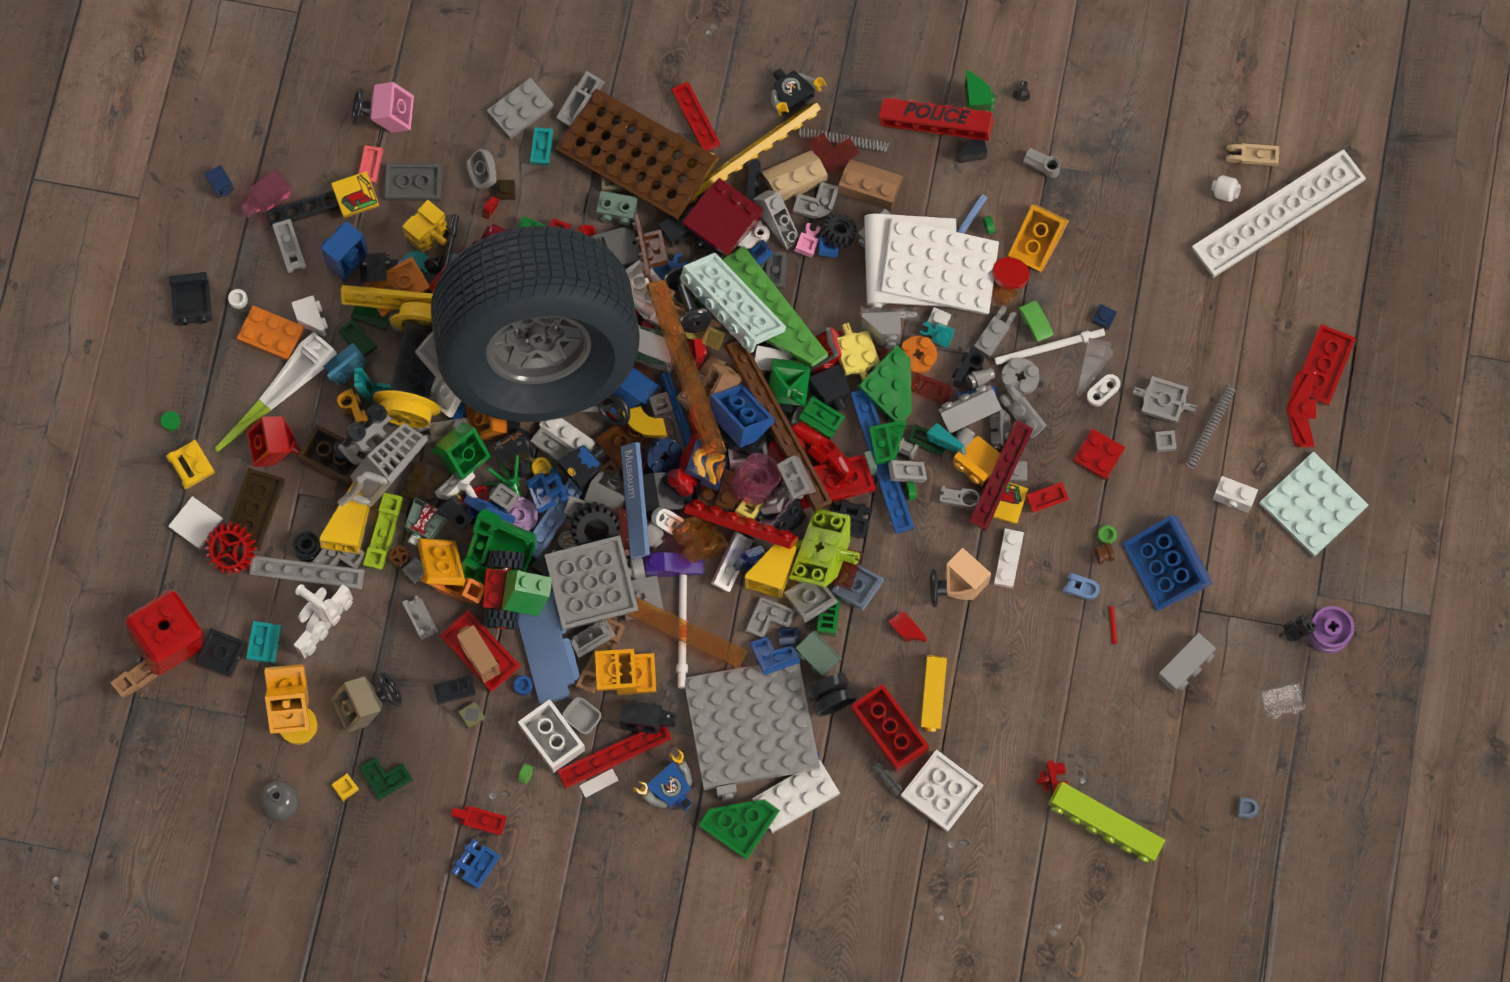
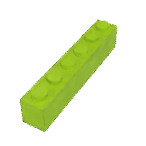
M1064 782L1057 785L1048 803L1052 807L1051 810L1059 815L1065 814L1071 822L1078 825L1081 823L1086 826L1087 831L1102 835L1103 840L1110 844H1118L1121 846L1120 849L1128 854L1132 852L1138 856L1137 859L1141 862L1151 863L1155 861L1165 842V839Z

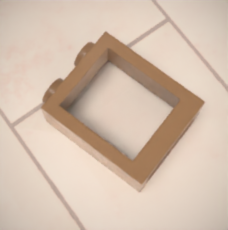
M474 625L462 628L457 635L459 644L483 683L500 674L498 663Z

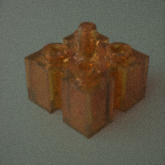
M698 517L684 519L672 531L677 543L685 547L682 553L686 555L691 564L700 562L704 558L706 560L714 558L729 545L721 532L718 533L715 529L716 523Z

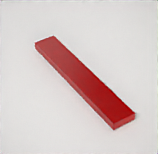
M661 727V731L657 734L639 732L557 770V773L565 789L660 746L672 740L667 727Z

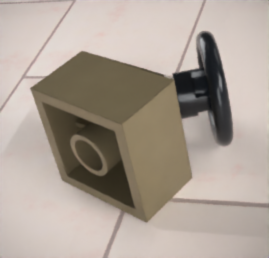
M379 673L380 687L375 688L364 676L345 682L331 698L347 733L367 727L381 711L382 702L389 700L395 707L402 705L400 692L387 673Z

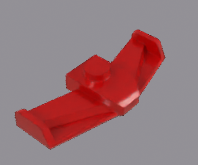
M1317 371L1296 372L1287 403L1286 414L1289 418L1295 447L1315 448L1309 419H1316L1317 400L1309 399Z
M802 421L791 426L797 437L811 445L808 453L821 464L829 461L840 474L843 482L851 478L856 472L854 466L830 439H827Z

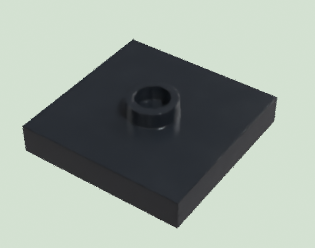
M211 628L195 664L232 678L247 642Z

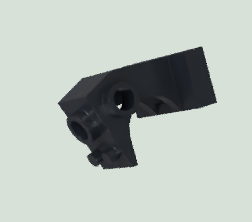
M386 252L366 253V256H363V261H360L361 282L387 281V271L396 266L398 260L390 259V255H386Z

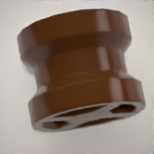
M1105 543L1102 547H1094L1099 565L1104 564L1105 561H1115L1114 551L1110 543Z
M395 546L391 549L389 557L392 565L396 568L405 567L410 561L407 549L403 546Z

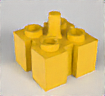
M427 200L418 209L415 216H411L402 226L405 232V239L420 252L429 250L434 245V239L441 245H444L447 240L443 235L448 227L445 221V213Z

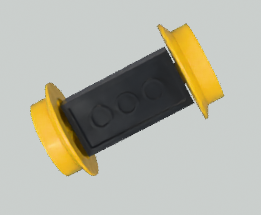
M406 302L401 305L399 314H395L390 318V324L402 331L390 389L374 393L373 400L385 407L388 416L391 418L389 423L399 426L405 423L411 428H426L430 426L431 417L441 412L440 406L429 400L434 374L415 353L433 331L431 304Z

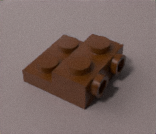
M725 469L718 491L701 485L697 500H701L709 506H718L726 512H735V508H738L742 499L739 497L740 490L744 491L746 485L744 474Z

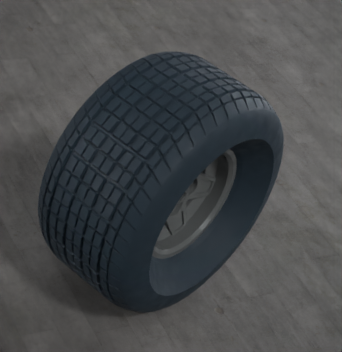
M529 226L514 228L485 237L464 249L447 265L438 279L433 292L431 319L440 373L449 389L459 400L470 408L493 418L515 422H541L560 419L582 412L600 403L619 388L631 372L637 358L640 335L632 288L626 270L619 259L604 244L575 230L553 226Z

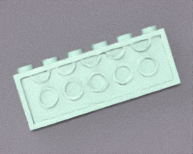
M716 253L683 267L680 276L682 283L688 287L694 296L705 305L749 353L754 352L757 344L785 332L786 326Z

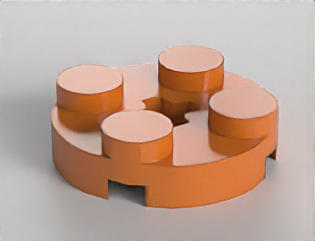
M913 336L902 343L901 349L911 358V373L923 374L934 366L937 359V350L930 338ZM916 351L923 353V355H921V359H917V357L913 356V354H915Z

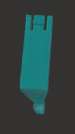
M354 368L356 373L354 374V387L366 403H376L373 400V394L390 389V384L373 383L363 368Z

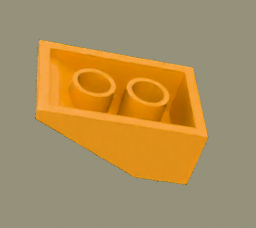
M1031 205L1008 256L1019 259L1026 265L1042 272L1061 239L1069 220L1039 205Z

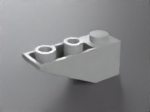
M767 190L753 199L754 203L764 210L762 219L783 247L788 249L798 242L799 234L780 192Z

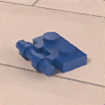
M551 468L549 471L550 475L547 477L542 472L526 481L536 509L540 513L556 505V497L559 496L561 501L568 499V491L566 486L562 484V476L556 468ZM555 484V488L551 489L550 485Z
M472 839L469 845L466 844L464 847V852L459 860L456 859L454 862L455 866L451 873L458 876L461 870L465 871L462 880L479 890L501 856L483 845L480 851L476 850L475 848L479 842ZM472 855L475 857V859L473 860L471 865L468 866L465 863Z

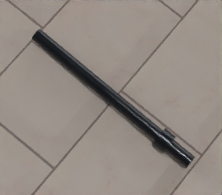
M452 214L450 226L447 227V241L440 271L450 261L454 238L457 237L459 215Z

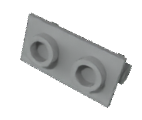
M1003 409L990 415L991 429H998L997 432H991V445L996 450L1004 446L1010 433L1008 431L1010 416Z

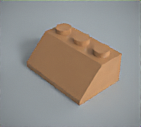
M850 159L840 180L838 193L892 210L903 176Z

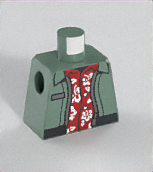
M415 498L405 524L406 531L411 533L407 543L417 548L419 538L434 539L448 520L437 508Z

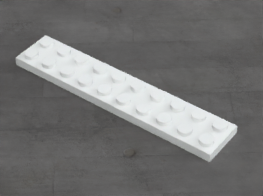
M1343 149L1193 245L1191 249L1214 278L1358 186L1366 178Z

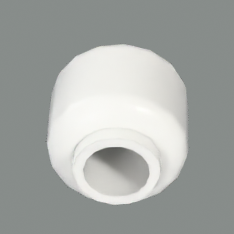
M1222 175L1213 181L1211 190L1214 191L1216 199L1231 202L1238 198L1241 185L1238 184L1236 178Z

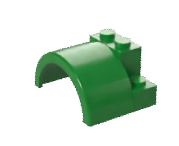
M483 508L477 516L467 557L462 563L464 577L471 578L484 585L486 569H497L488 567L489 560L485 568L482 566L489 558L491 550L524 553L523 570L510 569V571L527 572L536 548V534L504 519H500V515Z

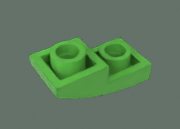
M1036 300L1019 307L1025 325L1029 326L1035 342L1054 335L1045 314Z

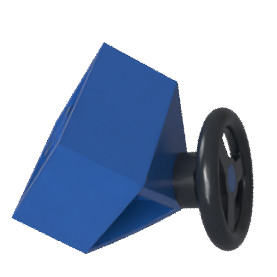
M632 367L631 372L620 387L606 398L613 399L612 403L604 405L603 403L606 400L604 399L598 403V410L609 424L618 427L625 426L631 418L630 409L648 406L650 404L649 397L655 396L661 386ZM606 412H610L617 420L612 419ZM622 412H625V418L622 417Z

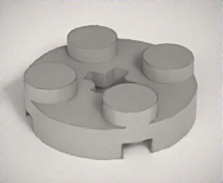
M1013 358L1004 366L1001 375L1005 390L1008 392V389L1013 386L1022 396L1034 392L1040 378L1038 367L1033 362L1023 358ZM1022 373L1026 379L1017 381V376L1015 375Z

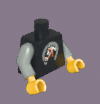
M780 68L773 73L777 81L773 84L771 105L777 110L779 116H782V111L787 116L815 97L814 88L821 92L820 86L826 87L827 85L821 77L815 79L796 71L786 75Z

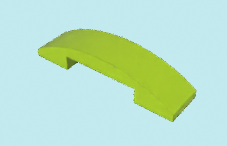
M383 493L379 507V516L363 566L379 570L383 569L395 534L403 497Z

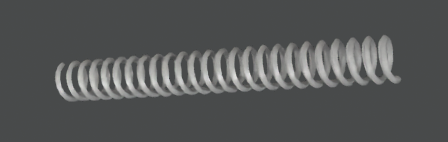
M801 127L797 133L800 138L802 136L805 138L807 135V139L811 138L812 140L814 138L816 140L818 137V141L820 139L824 141L825 139L827 142L829 139V142L835 143L836 141L838 144L840 141V144L846 145L847 143L848 146L851 143V146L857 147L858 145L859 148L862 144V148L868 149L869 147L871 150L873 146V150L876 149L878 151L880 148L881 152L883 148L884 152H886L889 142L886 145L885 141L882 145V141H880L878 146V140L875 143L874 139L872 143L871 139H869L867 144V138L865 141L864 138H861L860 142V137H858L856 142V136L854 139L851 136L849 140V135H847L845 140V134L843 137L840 134L838 138V133H836L834 138V132L832 136L831 132L827 136V131H825L823 137V130L821 134L820 130L816 134V129L812 135V128L810 132L809 128H807L805 133V127L802 133Z
M1229 384L1225 391H1223L1222 397L1218 401L1215 410H1213L1210 420L1206 423L1207 426L1203 429L1193 452L1189 455L1190 458L1186 461V465L1191 469H1194V467H1191L1188 462L1193 466H1197L1196 463L1200 460L1199 456H1202L1201 453H1204L1203 450L1207 447L1206 444L1209 443L1207 440H1211L1209 437H1212L1211 434H1214L1213 431L1217 428L1216 424H1219L1218 421H1221L1220 418H1222L1221 415H1224L1223 412L1226 411V405H1229L1228 402H1231L1230 399H1232L1236 392L1228 387Z

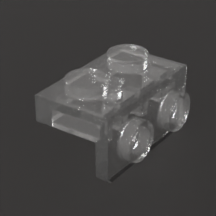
M1298 682L1260 690L1263 712L1270 718H1278L1283 713L1288 712L1289 714H1296L1301 712V709L1306 708L1302 702Z

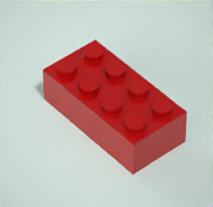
M881 684L851 705L850 711L896 773L928 751L929 745L884 684Z

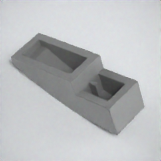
M586 71L578 86H575L556 118L570 126L585 107L594 90H600L605 81Z

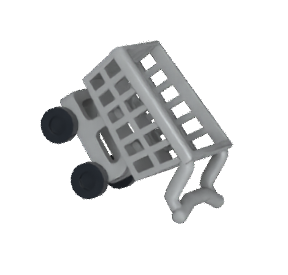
M380 404L371 405L367 411V421L351 423L346 429L347 438L336 441L332 448L333 454L337 458H347L351 463L359 465L350 476L355 485L346 495L338 500V505L342 507L352 500L372 507L426 444L428 438L405 423L388 436L383 431L391 420L387 410ZM376 436L383 441L379 445L373 441ZM361 451L368 455L365 459H361L357 456V453ZM397 454L403 458L401 461L396 457ZM391 460L397 465L395 468L389 463ZM385 466L391 471L389 475L383 470Z

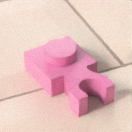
M807 222L804 230L805 233L801 232L794 251L812 258L819 240L815 237L818 235L821 227L817 226L815 231H811L809 229L811 224Z

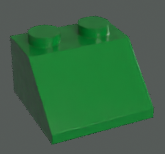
M966 70L964 83L966 107L977 111H994L995 95L991 93L990 86L972 71Z
M507 571L502 610L537 617L550 596L552 578L522 571Z

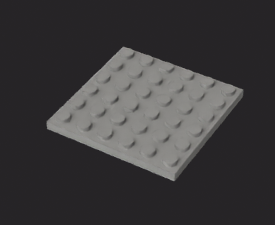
M799 663L767 675H763L759 665L685 678V691L704 790L820 769Z

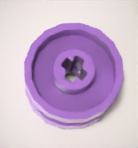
M1328 606L1322 608L1312 619V622L1316 624L1315 632L1308 635V638L1313 647L1322 653L1333 654L1340 652L1346 647L1354 634L1352 617L1346 610L1340 607Z

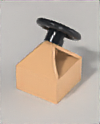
M962 548L947 563L945 580H937V571L935 569L930 571L932 607H937L938 595H948L949 597L961 600H973L989 584L991 573Z

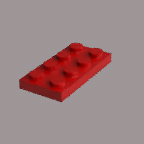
M1320 324L1302 368V371H1317L1309 399L1317 400V402L1329 406L1356 337Z
M864 454L847 458L856 469V472L844 482L841 480L840 474L830 463L813 467L832 502L875 492L876 488ZM804 495V498L799 499L802 509L810 508L811 506Z
M469 610L440 635V638L491 692L495 691L521 667ZM474 625L498 663L500 674L483 683L459 644L457 635L466 626L471 627Z

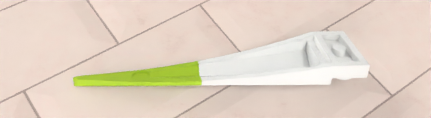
M315 332L311 333L298 345L280 373L254 406L215 447L216 451L218 452L321 372L324 369L323 366L337 355L336 351Z

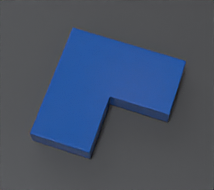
M768 637L750 642L751 650L763 675L800 663V658L793 645L774 650Z

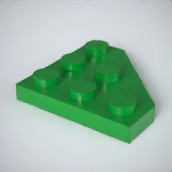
M898 345L894 346L858 385L893 422L905 420L912 413L911 358Z
M766 799L712 808L708 810L699 826L742 857L748 859L781 810Z

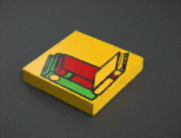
M367 171L331 183L344 218L379 207Z
M1008 483L993 518L1017 525L1028 488Z

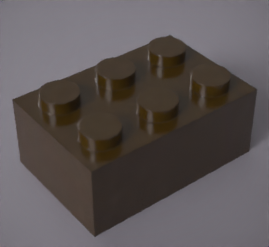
M316 424L298 455L300 464L350 488L353 483L350 476L359 465L351 463L347 458H337L332 451L336 441L345 440V438ZM361 451L357 453V456L361 459H365L368 455Z

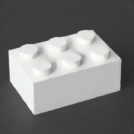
M550 699L518 721L520 729L553 773L585 751L584 744Z

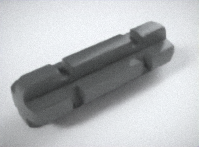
M877 762L873 766L875 773L879 774V778L888 789H891L894 796L901 794L903 788L900 784H897L896 779L887 769L885 770L883 763Z

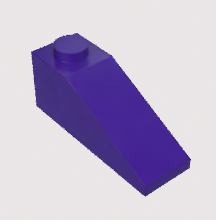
M667 552L650 553V555L645 556L646 577H674L681 574L687 576L704 575L703 555Z

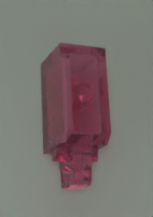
M276 168L249 189L250 198L241 206V209L248 217L259 211L262 213L269 211L280 200H285L290 196L292 192L291 186Z

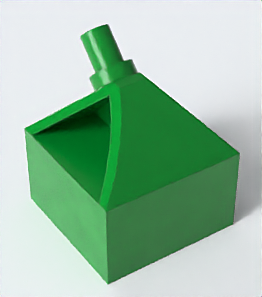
M772 358L768 385L778 403L805 406L810 365L803 361Z
M464 422L453 429L431 449L433 455L439 454L450 474L462 480L491 457L476 429Z

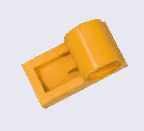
M351 388L338 396L337 402L343 413H353L357 423L367 421L365 411H360L358 406L362 404L358 393L354 394ZM345 400L352 401L348 406L342 405Z

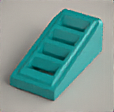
M936 423L927 432L930 442L954 453L966 454L964 445L941 425Z

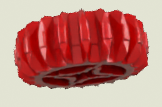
M229 522L228 525L222 523L220 527H214V532H209L211 538H207L205 541L210 545L204 547L205 550H209V553L205 557L211 556L212 560L209 561V564L215 562L214 569L217 570L221 567V573H225L228 570L229 574H233L234 571L238 574L241 572V569L246 570L248 568L247 565L253 563L250 558L256 557L252 552L257 550V547L252 546L256 540H250L251 532L245 533L247 527H243L240 530L239 523L234 526L233 522ZM226 533L233 534L239 539L232 540L229 536H226ZM219 539H220V542H219V543L221 544V548H222L220 552H218V548H217V544H218V540H219ZM236 544L233 550L225 553L229 546ZM242 544L244 546L243 557H241L242 553L240 552V546ZM228 556L235 560L236 563L227 562L223 557Z

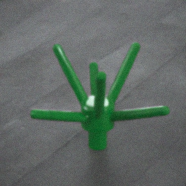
M519 455L515 456L514 476L512 477L498 458L507 479H504L490 467L487 470L502 481L503 485L521 496L518 489L520 486L518 481L521 478L520 474H518ZM494 482L483 483V485L498 487L500 484Z

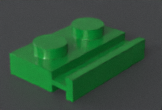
M812 397L798 418V421H802L831 440L845 416Z

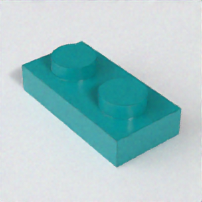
M534 127L530 158L531 165L549 166L553 129Z

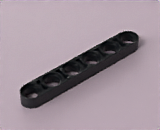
M333 190L272 208L267 212L266 219L269 225L273 226L272 224L291 219V222L337 210L340 209ZM326 198L334 199V203L331 206L325 205L324 201ZM309 203H315L316 209L308 211L306 206ZM291 208L298 209V214L290 216L288 211ZM277 213L280 215V219L275 222L271 221L270 216Z

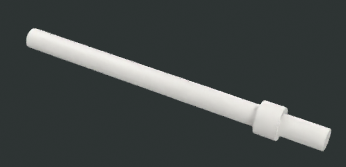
M1103 328L1091 332L1084 331L1077 336L995 357V364L999 365L1010 362L1013 358L1020 359L1080 342L1087 343L1091 339L1105 336V331Z
M685 574L679 575V635L676 673L678 674V688L680 689L685 688V678L688 673V665L686 664L687 575Z

